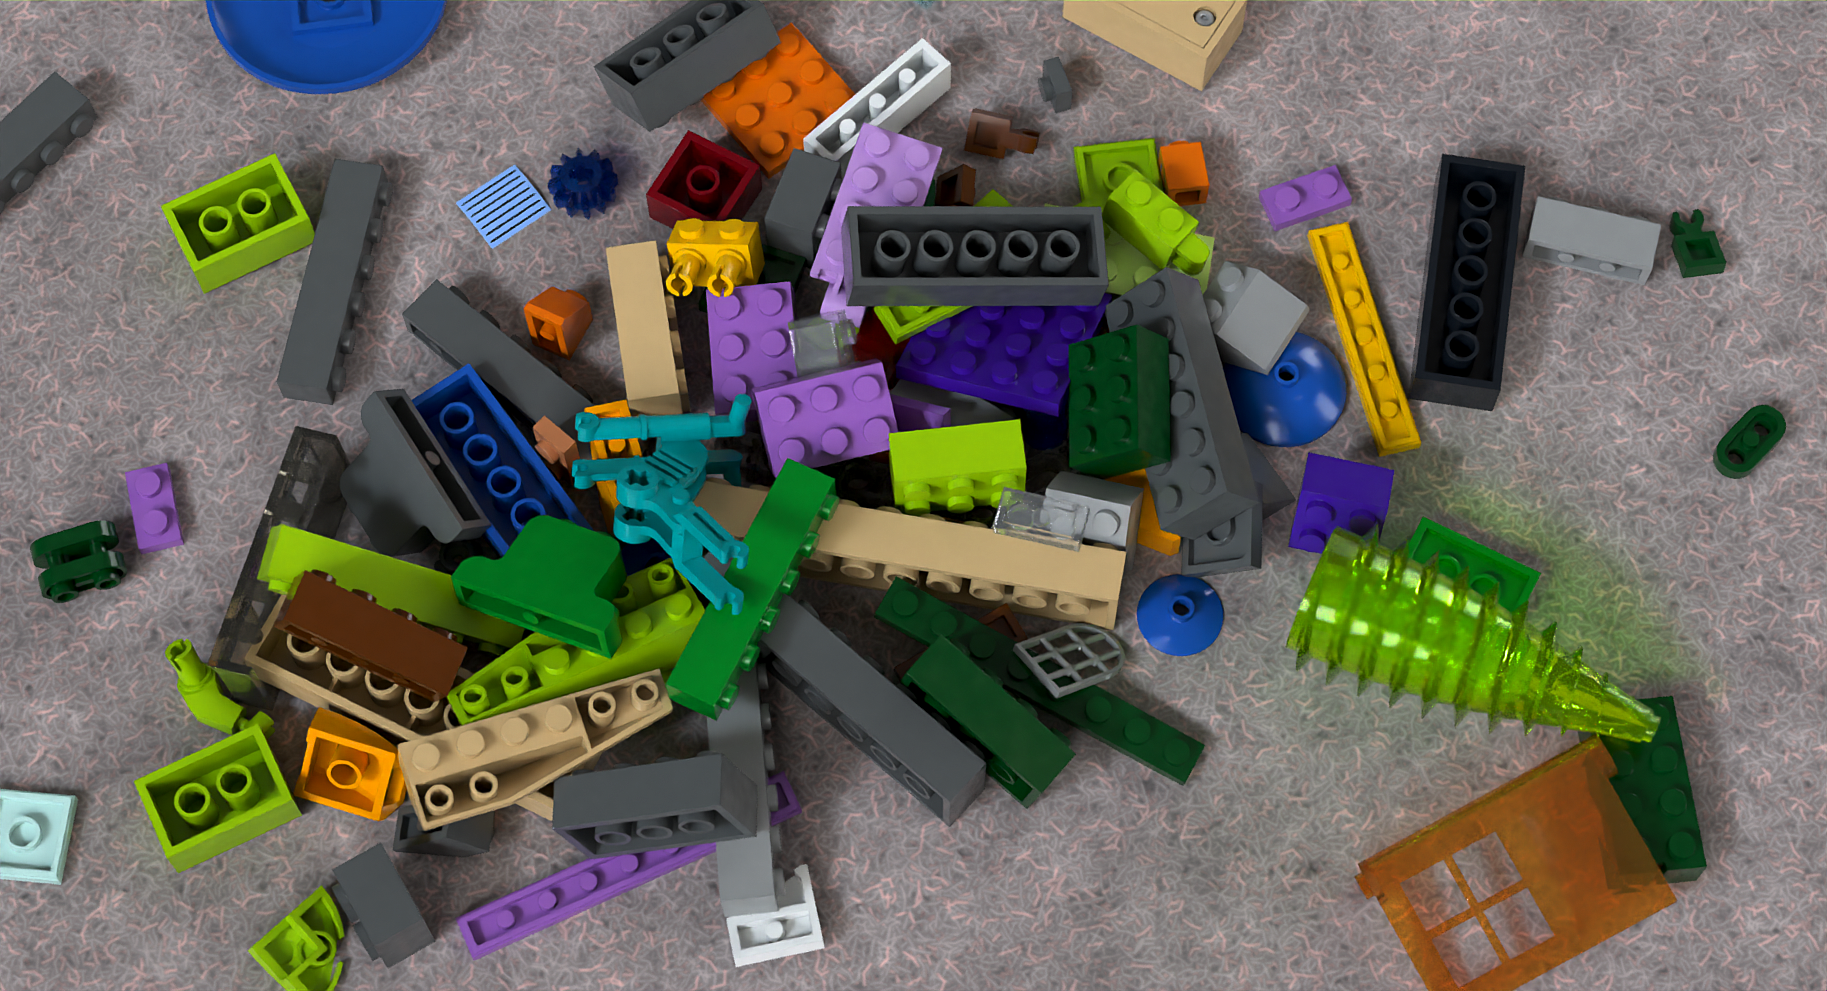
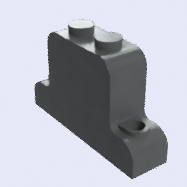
M404 389L374 391L361 408V420L369 434V444L345 469L339 481L342 496L348 503L350 511L356 516L370 538L372 546L380 554L394 557L420 553L435 538L440 542L452 544L456 541L481 537L491 526V523Z

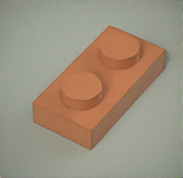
M544 415L532 427L537 442L535 448L555 479L559 481L562 477L573 486L575 477L572 476V464L574 460L580 459L576 441Z

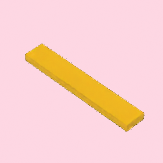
M1345 222L1309 230L1307 237L1379 457L1420 448L1421 440L1349 223Z

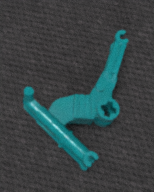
M746 394L736 395L729 415L709 416L708 413L651 416L638 414L637 416L598 418L590 412L577 413L575 429L578 430V441L591 442L593 440L630 438L647 440L650 437H657L656 452L652 454V457L634 455V458L574 460L572 464V476L575 477L574 487L587 489L592 487L595 481L617 480L616 497L620 504L617 505L614 513L613 531L615 536L619 540L630 544H640L649 541L651 538L655 539L667 554L671 556L675 568L715 605L716 610L723 609L724 604L729 603L732 604L731 613L733 615L740 614L743 609V592L733 587L702 557L704 546L721 564L728 563L729 558H737V568L743 569L748 564L749 548L745 543L737 541L701 506L696 507L693 502L705 484L706 475L723 474L724 480L730 482L731 485L742 487L740 474L742 454L733 449L707 450L700 440H708L715 437L743 436L745 434V421L752 403L751 397Z

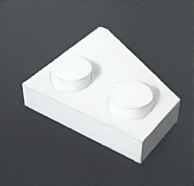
M807 864L800 865L794 869L795 875L785 882V895L777 896L778 912L731 916L726 919L736 967L825 948Z

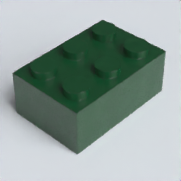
M1136 324L1070 344L1069 467L1103 480L1171 462L1169 339Z

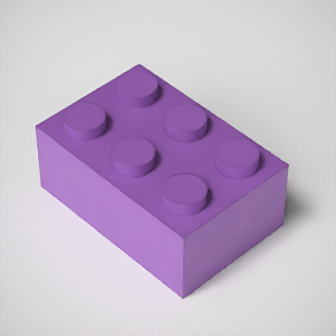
M790 281L734 287L732 294L724 297L725 288H723L720 297L706 290L716 416L729 415L736 395L746 394L751 397L752 403L745 422L758 421L751 389L802 376L796 295Z
M877 358L751 389L770 471L775 478L778 476L787 458L810 468L825 466L889 450V433L898 432L883 364Z

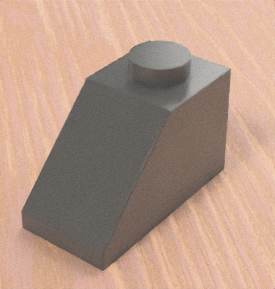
M413 805L401 807L398 810L392 851L452 857H469L489 852L490 843L494 835L493 821L495 810L424 831Z

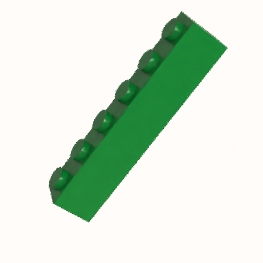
M786 459L742 541L749 548L747 566L743 569H738L737 558H733L723 576L733 587L743 592V609L740 614L733 615L731 613L732 604H724L723 609L716 610L715 605L711 601L709 602L666 682V689L670 700L716 721L723 708L728 711L732 708L740 690L737 682L744 670L750 672L754 667L760 653V647L757 646L764 632L770 634L774 629L780 615V609L777 606L784 594L790 596L793 593L800 577V571H797L803 557L810 558L818 545L820 534L817 531L823 520L830 521L836 512L840 498L836 496L834 478L792 459Z

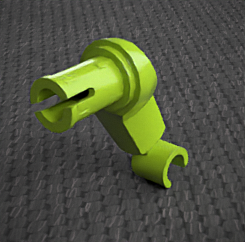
M178 639L166 648L165 656L179 676L177 682L178 691L199 722L229 735H234L240 730H245L258 723L267 739L275 732V729L272 727L274 721L267 714L259 711L249 721L246 719V708L224 696L215 668L211 664L203 663L200 660L190 640L186 639L183 641V639Z

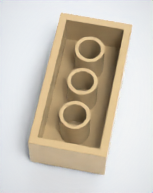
M656 240L607 247L606 255L631 416H637L638 414H644L645 416L671 415L691 411L674 296L666 286V279L670 274L667 255H658Z

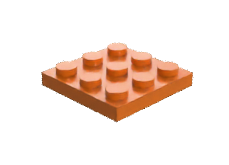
M792 22L777 32L781 43L771 49L764 58L752 62L737 72L732 80L721 83L705 94L701 100L754 163L760 165V170L768 179L786 167L793 148L804 151V137L855 95Z

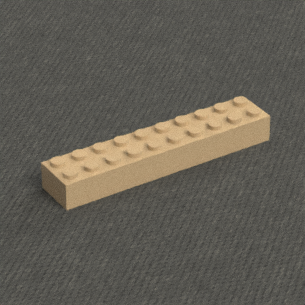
M708 478L693 503L696 507L701 506L737 541L742 542L770 488L762 485H751L749 488L733 486L724 479ZM840 499L830 521L823 520L817 531L820 534V539L813 555L810 558L803 557L797 571H800V577L886 592L897 576L945 602L992 610L1007 603L1012 613L1074 624L1086 623L1114 630L1126 552L1119 551L1115 546L1107 543H1095L1089 546L1077 544L1065 536H1051L1048 539L1032 536L1028 531L1018 528L1000 531L988 529V526L976 521H966L963 524L947 522L944 518L934 514H922L920 517L902 514L900 510L892 507H879L875 510L860 507L857 503L850 500ZM704 546L702 557H704L709 552V550L706 549Z

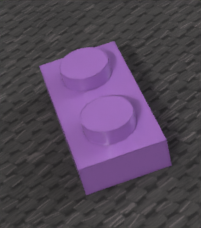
M1336 165L1259 192V199L1274 231L1350 206L1352 201Z
M163 463L125 472L140 553L146 554L184 545L169 465Z

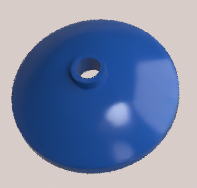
M1295 332L1268 375L1225 363L1223 367L1239 429L1243 433H1248L1257 442L1275 447H1296L1308 444L1325 435L1336 424L1344 409L1347 385L1339 361L1324 344L1306 334ZM1289 373L1293 379L1290 381L1282 380L1279 374Z

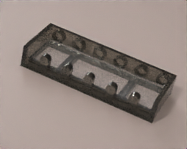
M299 426L294 428L207 663L208 667L219 674L231 692L232 697L230 700L233 702L269 711L274 709L280 689L260 680L254 669L247 666L244 661V657L251 645L262 641L263 632L261 628L282 595L268 590L269 582L259 580L257 577L272 527L284 524L333 540L335 539L347 506V502L340 491L339 481L342 473L350 465L337 435Z

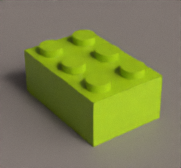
M275 153L161 205L168 224L204 294L312 244L315 235L311 221Z
M1020 419L889 433V465L894 508L900 510L902 514L920 517L922 514H930L931 511L940 510L964 513L977 506L992 505L994 508L1001 509L1012 507L1017 502L1024 501L1027 467Z
M259 723L134 780L166 858L178 873L302 816L269 740Z

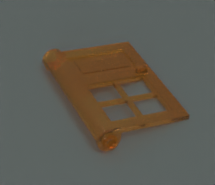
M1597 734L1590 736L1358 863L1361 873L1354 876L1367 900L1374 896L1377 898L1428 991H1513L1678 901L1608 780L1618 774V770ZM1496 832L1522 880L1478 903L1452 855L1487 835ZM1444 860L1470 908L1426 931L1400 883ZM1528 888L1554 936L1510 959L1483 911ZM1475 916L1502 964L1457 987L1432 939Z

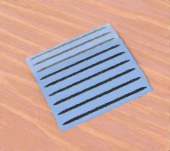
M515 164L456 202L492 249L551 211L541 195Z

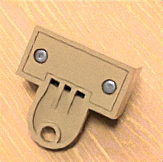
M1064 0L1063 18L1202 91L1242 32L1247 0Z

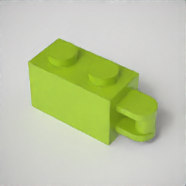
M1136 169L1108 196L1102 213L1104 222L1161 270L1173 263L1188 275H1198L1202 272L1210 250L1207 244L1195 235L1199 221Z

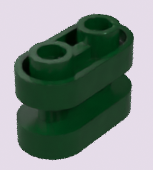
M106 520L89 522L41 537L30 545L34 565L37 568L47 569L38 576L40 590L44 598L52 599L55 603H65L77 598L79 592L91 588L107 590L121 583V579L128 572L124 556L118 551H108L115 548L119 543L118 534L113 522Z

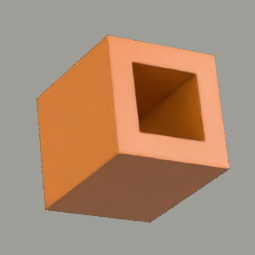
M1175 141L1167 146H1160L1158 161L1164 193L1179 206L1206 203L1209 180L1201 142Z

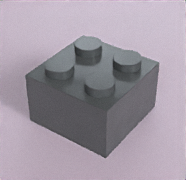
M793 148L764 217L767 246L805 257L807 261L806 267L812 269L843 181L841 162Z
M381 843L332 869L339 884L331 888L351 923L360 920V922L352 926L372 961L381 957L388 969L436 942Z

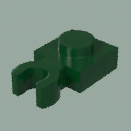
M1699 209L1693 210L1690 224L1683 222L1678 212H1673L1669 223V229L1674 235L1671 248L1683 278L1721 274L1724 272L1727 264L1715 231L1702 232L1704 216Z

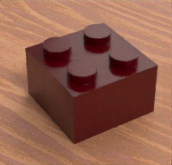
M688 130L646 193L649 217L671 229L674 228L677 221L691 218L702 221H726L729 219H739L742 221L762 190L760 165Z

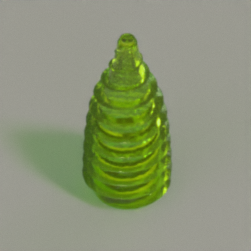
M1378 522L1363 536L1338 525L1335 527L1306 589L1286 642V648L1296 652V671L1302 669L1311 659H1315L1325 663L1326 685H1329L1343 671L1354 674L1357 677V697H1360L1374 683L1388 686L1390 709L1406 693L1420 697L1422 719L1437 704L1453 706L1455 728L1472 712L1487 714L1489 734L1506 719L1522 721L1525 737L1536 725L1559 727L1561 737L1567 730L1595 733L1597 737L1605 735L1635 743H1640L1642 740L1650 743L1661 719L1653 715L1654 710L1635 700L1633 695H1628L1610 682L1607 672L1600 675L1582 661V646L1570 653L1556 641L1557 621H1554L1541 632L1529 623V600H1526L1510 612L1499 604V581L1481 595L1469 587V565L1451 579L1439 571V550L1423 564L1409 557V535L1393 550L1379 544Z

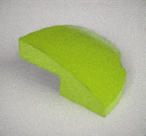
M321 885L248 950L253 958L287 991H333L341 974L343 962L339 961L330 981L337 950V941L344 937V930L338 910L324 887Z

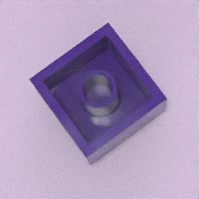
M1308 452L1288 547L1323 554L1333 536L1328 552L1329 556L1373 565L1389 507L1394 470Z

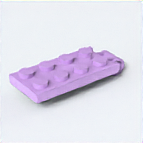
M863 122L810 271L811 277L830 283L821 306L820 316L860 328L868 307L846 306L841 226L848 206H924L943 148Z

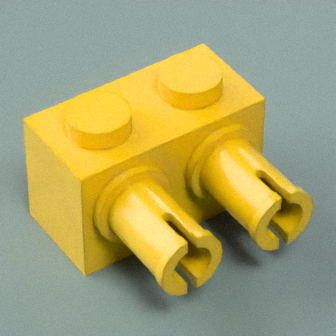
M696 218L677 221L666 243L671 266V273L666 279V286L676 296L680 295L683 286H685L683 296L690 294L693 286H706L717 297L721 296L723 288L726 287L724 297L732 294L734 287L756 285L765 265L758 222H743L739 219L702 221Z

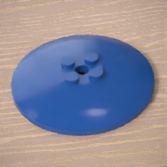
M206 0L207 13L219 43L237 65L260 81L291 92L321 95L357 90L379 82L400 70L416 57L430 41L440 24L447 4V0H335L333 2H324L322 0Z

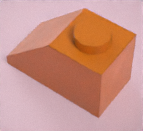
M552 286L528 301L524 307L532 344L570 361L593 321L590 304L587 299L574 290L568 289L564 292Z

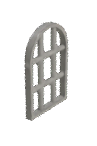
M1086 623L1066 625L1016 643L1013 648L1016 655L1055 698L1109 680L1120 672L1125 661L1124 649L1114 636L1098 626ZM1076 632L1089 633L1094 636L1084 639L1083 637L1080 638ZM1064 635H1068L1074 641V643L1060 648L1053 647L1049 642ZM1104 639L1113 649L1110 652L1095 655L1087 645ZM1042 644L1048 651L1032 658L1025 649ZM1078 649V651L1082 650L1089 659L1073 665L1072 663L1069 664L1061 654ZM1117 656L1118 665L1113 669L1109 670L1102 662ZM1050 658L1052 660L1056 659L1063 669L1046 674L1037 663ZM1093 665V667L1097 666L1102 673L1082 679L1076 671ZM1067 675V677L1071 676L1076 681L1073 684L1059 688L1053 680Z

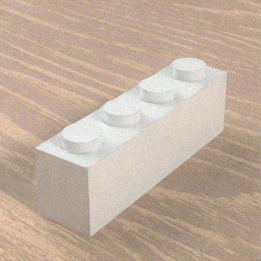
M922 38L804 137V151L841 162L843 179L863 122L899 133L951 88V63Z

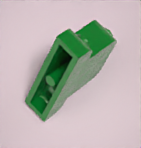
M548 515L536 516L527 522L502 558L498 560H492L483 556L467 558L461 562L451 576L459 605L612 659L622 643V635L617 620L620 612L611 602L627 579V572L620 545L609 533L589 530L565 518L557 519Z

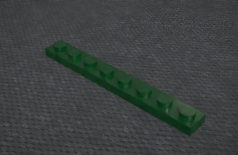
M897 576L875 612L874 618L927 647H930L941 634L948 640L951 638L956 639L968 649L971 654L969 659L981 670L988 668L999 676L1004 683L1003 688L1182 786L1186 783L1205 747L1201 742L1096 685H1091L1055 698L1013 651L1015 644L1018 642ZM1029 648L1025 649L1032 658L1039 655ZM1049 659L1037 663L1046 674L1063 669V667ZM1067 675L1053 680L1059 688L1076 682L1071 676L1067 677Z

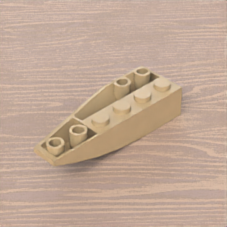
M656 669L398 744L399 764L411 803L423 830L426 831L513 805L672 713L673 707L660 669Z

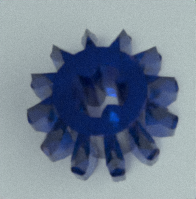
M578 147L575 153L576 157L570 158L562 153L560 158L561 165H551L550 174L552 179L548 182L549 193L554 196V205L558 209L566 207L567 215L571 219L579 210H582L584 217L589 220L591 209L595 208L604 214L606 210L605 202H615V188H617L619 181L617 174L613 171V165L609 158L600 160V155L596 149L588 156H584L583 151ZM587 181V184L579 185V182Z

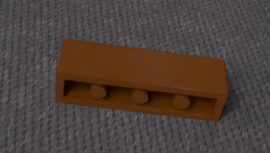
M313 569L309 572L305 570L294 578L273 627L433 702L448 696L468 648L456 642V635L437 627L430 630L416 623L417 617L405 610L393 608L390 611L376 604V597L365 591L352 589L350 592L336 585L337 580L323 571Z

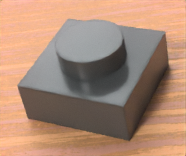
M1059 56L1043 61V76L1038 78L1039 91L1043 101H1051L1055 114L1070 110L1072 88Z

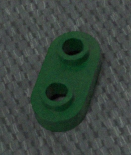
M1758 405L1749 409L1719 441L1715 448L1713 462L1716 469L1722 475L1732 479H1741L1748 476L1778 445L1785 434L1786 422L1783 415L1777 409L1768 405ZM1763 426L1767 430L1768 435H1759L1754 427ZM1728 455H1738L1741 459V463H1732L1728 459Z

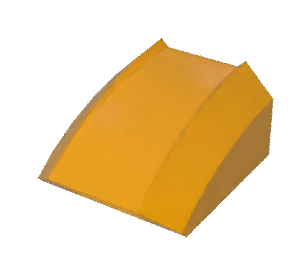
M318 707L308 729L306 738L308 744L293 796L372 820H385L404 803L407 791L399 764L398 748L362 724L338 713Z

